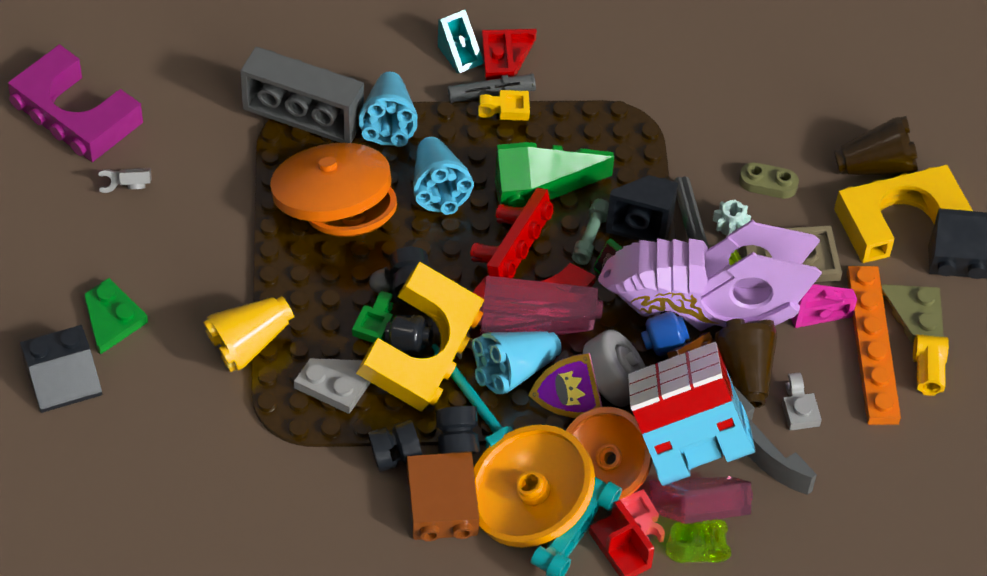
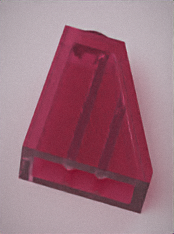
M736 477L684 478L662 486L659 479L649 480L650 500L659 515L689 524L751 514L753 493L751 482Z

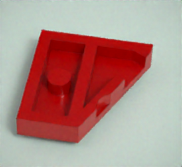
M482 30L485 80L499 79L501 75L506 74L508 77L516 76L536 41L537 30Z

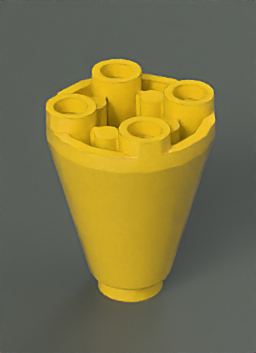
M280 296L277 299L271 297L213 313L203 323L207 329L205 331L214 347L220 344L221 358L231 373L234 370L240 371L289 324L288 321L293 319L294 315L284 297Z

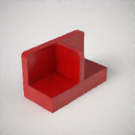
M621 500L613 502L612 515L590 525L589 534L619 576H637L651 569L655 549Z

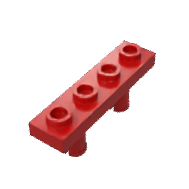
M536 188L523 208L507 206L505 204L498 206L496 210L497 222L512 225L499 246H490L478 242L472 245L470 251L471 260L487 264L490 283L493 289L503 290L508 281L514 277L522 259L527 257L529 248L535 239L539 238L543 226L547 220L551 219L553 204L550 202L548 189Z

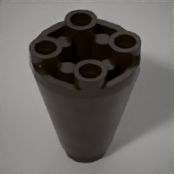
M907 117L892 118L842 145L841 149L835 150L834 154L839 173L847 172L848 175H901L918 171L916 162L918 158L914 142H910L908 134L910 133Z
M744 319L728 320L726 328L721 329L715 334V342L734 386L754 408L763 407L766 404L765 399L768 397L777 342V331L774 321L761 320L756 323H745Z

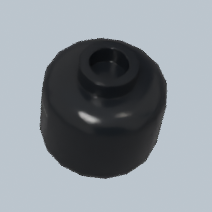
M398 314L393 318L392 322L387 323L385 330L386 343L407 355H422L426 351L427 346L433 343L434 331L432 327L428 326L424 316Z

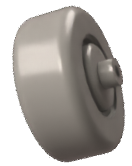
M606 330L586 342L583 354L590 353L600 394L611 404L618 407H626L630 405L628 374L646 367L638 351L625 336L614 330Z

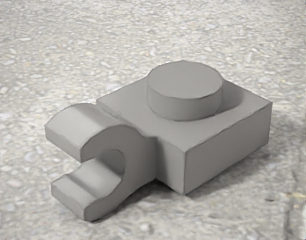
M151 168L121 169L120 171L103 169L99 171V176H108L111 179L109 186H100V192L102 193L113 191L118 184L127 185V189H143L145 184L151 183L152 180Z
M800 372L788 374L789 382H786L785 385L789 397H783L782 407L789 431L820 427L822 419L814 393H804V382Z

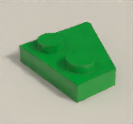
M110 278L84 294L97 351L100 355L148 323L147 314Z

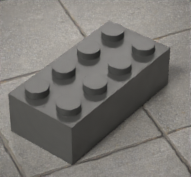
M257 46L254 48L241 69L244 110L340 143H352L360 129L359 113L364 105V82L331 72L325 68L304 63L298 59L277 54L271 50Z

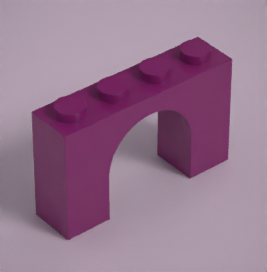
M59 44L8 82L9 100L17 110H23L37 125H43L57 140H63L71 146L77 155H83L91 162H94L143 123L141 103L122 89H119L100 105L88 111L70 112L57 107L54 104L57 97L82 79L80 59Z

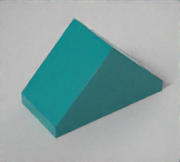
M465 9L438 19V48L457 73L484 63Z

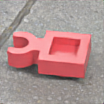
M644 489L620 499L646 536L653 534L658 538L659 542L664 541L665 531L660 524L655 523L658 521L659 513Z

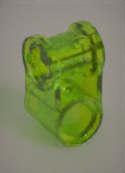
M717 519L676 522L671 527L666 544L668 557L679 563H718L726 561L731 557V548L727 545L725 535L728 532L727 523ZM678 540H683L687 543H681Z

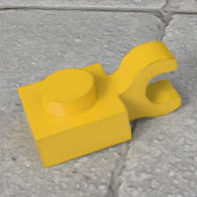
M500 90L499 96L480 95V105H478L479 117L488 118L499 113L500 120L529 121V91Z

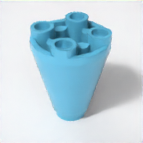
M385 72L377 79L359 113V126L362 130L363 138L367 141L380 145L402 147L408 143V139L413 136L417 129L418 114L402 78L397 73Z
M426 137L420 141L416 152L413 181L415 200L428 211L451 215L469 198L474 182L468 169L442 141L436 137Z
M547 331L484 333L472 340V349L475 353L477 365L475 378L480 386L486 385L496 394L508 393L552 362L556 356L560 355L562 350L560 339L554 332L548 333Z

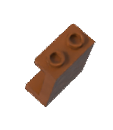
M472 452L407 456V481L410 490L413 539L434 541L438 538L455 537L466 539L471 536H477L479 533V510Z

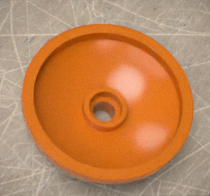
M390 187L385 197L379 203L360 214L340 220L309 221V223L315 229L336 237H353L367 234L383 226L393 216L397 208L396 194Z
M615 407L594 408L578 416L566 429V431L581 442L588 452L594 466L595 477L605 483L612 482L622 488L619 499L632 495L646 480L651 469L652 457L636 419L631 413ZM611 454H615V462L612 464H608V457Z

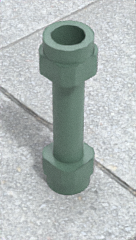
M595 199L591 204L588 216L590 218L582 239L576 242L572 254V259L578 264L585 265L591 260L594 251L593 242L601 223L606 222L609 203L606 200Z

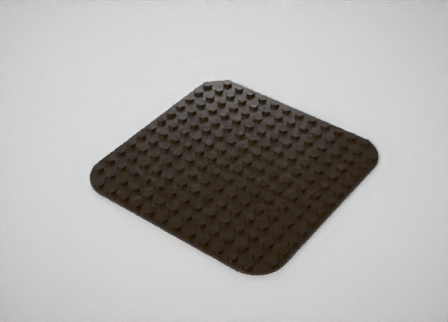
M460 101L454 103L412 102L418 114L417 129L413 136L408 139L406 145L397 147L367 141L362 136L361 128L352 143L371 147L384 155L389 162L392 182L390 187L394 190L397 198L396 211L383 226L370 233L353 237H336L325 234L315 229L309 221L293 218L283 213L275 205L270 187L273 173L289 157L311 147L340 142L270 119L260 131L256 145L253 302L271 297L277 299L283 296L291 308L294 318L289 320V324L252 359V403L255 413L263 426L283 441L305 447L371 446L368 432L383 427L390 431L393 429L394 424L411 419L420 445H438L437 438L443 433L442 430L437 428L435 410L447 407L472 406L451 376L448 380L443 378L439 387L443 391L434 406L429 404L422 412L375 384L370 383L350 414L295 389L294 380L310 358L364 359L373 343L352 336V328L363 306L366 305L373 308L379 295L370 288L369 280L372 273L385 267L390 271L389 257L397 249L403 247L423 249L428 254L430 268L471 292L475 290L485 276L489 277L487 264L473 262L470 251L472 245L476 242L490 246H499L512 227L511 224L498 223V218H496V210L499 206L495 187L497 145L532 142L537 144V148L551 149L553 145L562 146L563 151L570 152L583 148L614 153L612 176L550 200L553 204L551 219L547 220L539 238L535 239L529 248L527 257L522 259L514 277L508 281V283L512 284L540 282L555 276L569 263L596 276L595 284L580 298L570 304L565 303L551 308V311L567 307L569 315L552 318L551 322L535 324L531 330L547 331L548 333L554 332L561 342L562 350L560 355L505 394H496L486 385L480 386L475 378L476 360L470 348L464 349L462 359L458 358L457 354L453 359V362L457 363V368L501 426H511L513 430L530 425H550L566 430L576 418L555 414L540 406L528 395L536 380L547 368L562 359L583 354L586 342L606 330H614L625 336L638 351L645 367L669 359L668 355L657 356L653 348L646 350L641 332L646 331L645 322L654 315L648 317L641 316L617 294L606 289L598 281L600 274L594 270L595 262L610 238L622 248L623 246L632 245V243H639V241L606 233V219V222L601 223L593 242V255L589 263L581 265L572 259L575 244L582 239L589 222V209L595 199H603L609 203L610 193L613 189L648 175L670 180L664 135L658 124L642 110L623 101H529V121L500 120L499 113L488 118L479 117L478 105H480V101ZM426 137H436L442 141L468 169L474 182L469 198L451 215L428 211L415 200L413 181L416 152L420 141ZM674 215L667 241L676 239ZM392 297L390 302L393 303V308L390 314H393V318L398 314L424 316L428 326L432 327L434 331L432 345L436 343L440 348V332L432 318L412 305L398 303ZM485 310L483 315L486 316L492 313V311ZM494 312V319L491 324L487 326L477 324L474 329L470 328L468 330L470 338L480 337L487 332H512L496 326L495 322L525 313L506 312V314ZM428 345L422 355L409 356L421 359L435 356V351L432 349V345ZM599 392L602 407L619 408L634 416L630 405L626 407L615 406L607 401ZM477 412L478 426L473 428V431L479 434V445H485L487 443L485 438L492 435L493 432Z

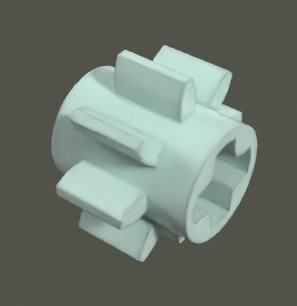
M735 199L727 202L721 201L719 210H714L713 221L717 222L716 231L729 235L751 221V216L747 214L748 206Z

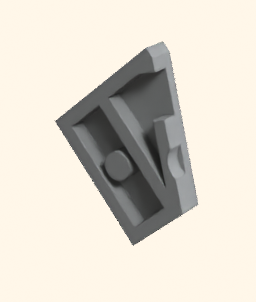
M310 358L294 380V388L350 414L371 382L356 374L363 360Z

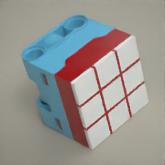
M716 342L628 374L630 407L652 457L655 471L662 486L690 477V470L692 468L722 458V454L727 462H731L756 452L747 414L742 402L739 401Z

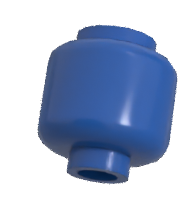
M672 311L648 318L645 322L646 331L641 332L646 350L653 348V351L659 357L668 355L667 352L685 344V340L689 339L682 316H676Z

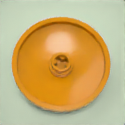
M530 425L505 434L501 440L493 446H489L474 467L479 526L493 540L507 546L520 548L539 546L553 541L566 533L586 511L595 485L594 466L581 442L568 431L556 426Z

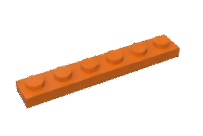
M848 266V288L853 289L857 297L853 313V324L867 424L899 425L901 415L879 267Z

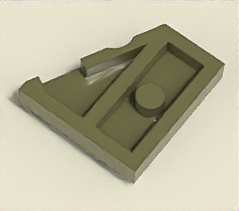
M881 284L883 299L886 298L893 308L892 314L894 318L903 326L904 333L910 342L914 343L916 334L944 337L940 288Z

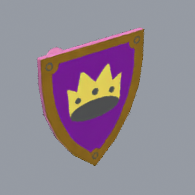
M590 353L562 359L547 368L536 380L528 396L543 408L555 414L571 418H577L591 409L602 407Z

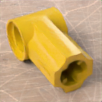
M919 334L915 336L913 362H917V390L921 391L923 395L935 396L938 393L944 392L945 364L949 349L948 337Z

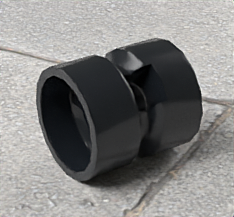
M403 247L394 251L389 257L392 294L394 300L400 304L410 305L398 298V295L411 271L419 262L429 267L428 254L421 248Z
M457 406L435 410L437 428L442 430L443 433L437 438L439 454L480 453L479 434L473 431V428L478 426L477 407Z
M411 419L394 424L393 429L390 431L383 427L368 432L370 445L379 472L396 468L399 461L407 464V456L422 455L419 440Z

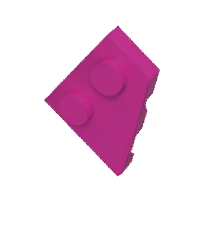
M813 284L798 302L800 305L799 313L791 318L794 327L799 328L853 317L857 297L853 289Z

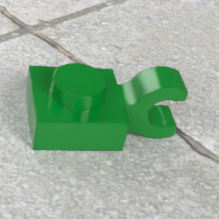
M381 290L373 308L366 305L363 306L352 328V336L372 343L377 338L384 341L387 323L393 320V314H390L393 308V303L390 302L393 294Z

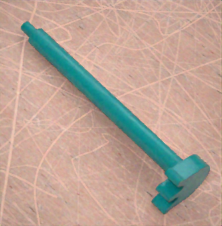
M435 343L431 347L435 351L434 355H437L440 348ZM456 366L451 374V378L472 406L477 407L478 414L493 432L492 435L485 438L487 442L485 444L486 448L491 447L501 440L505 434L513 431V428L511 426H501Z

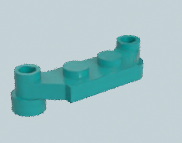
M595 477L593 495L582 517L566 533L548 542L546 549L539 546L534 552L530 563L545 571L546 576H565L571 564V559L568 557L587 532L589 526L594 522V517L599 507L601 506L609 511L612 510L613 502L619 499L622 488L612 482L605 483Z

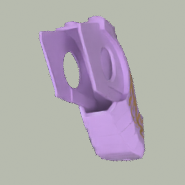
M752 219L709 249L703 240L690 238L689 243L676 239L667 241L657 238V242L639 240V243L623 246V249L617 251L614 256L609 258L599 275L598 281L610 292L617 294L641 316H656L662 311H672L679 316L681 315L684 320L699 331H703L713 325L726 328V322L731 319H744L745 323L772 320L776 326L795 317L799 313L800 305L798 302L822 274L817 267L802 264L818 245L820 239L813 234L756 223ZM748 245L760 246L766 249L772 256L770 258L752 252L730 266L729 264L731 254L736 249Z

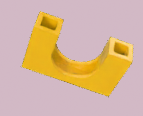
M948 165L929 167L919 172L904 173L890 179L875 180L869 184L847 187L838 191L834 208L862 263L890 257L895 238L881 213L886 207L896 204H907L917 207L931 218L933 224H935L939 208L973 211Z
M419 262L408 276L398 298L424 312L436 323L441 336V346L438 354L430 358H414L377 338L366 353L356 374L422 412L429 404L434 406L442 394L443 389L439 385L443 378L448 380L454 371L457 363L453 362V359L457 352L461 354L470 340V337L466 336L469 328L472 327L474 329L483 315V312L479 309L484 299Z

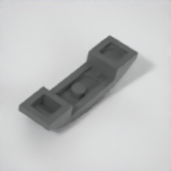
M734 386L751 426L756 452L748 456L764 472L783 485L806 495L811 493L817 474L796 452L787 458L783 456L752 422L755 408Z

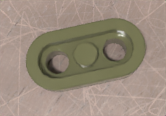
M752 162L742 167L739 183L746 191L787 199L796 194L799 178L796 173L789 169Z

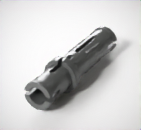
M533 73L508 77L506 74L501 75L499 79L454 86L449 85L447 88L449 101L454 103L478 100L480 95L484 94L499 96L500 90L536 91V83Z

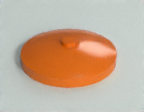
M330 143L305 149L286 159L273 173L270 187L273 201L283 213L300 220L323 222L345 219L372 208L385 197L390 189L392 179L389 162L379 151L356 143Z

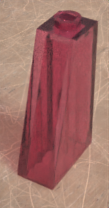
M486 276L480 336L487 332L547 331L548 333L554 332L556 335L590 331L593 330L595 319H601L603 300H598V288Z

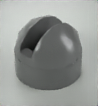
M387 267L372 273L369 284L374 292L379 294L381 290L385 292L392 291L390 271Z

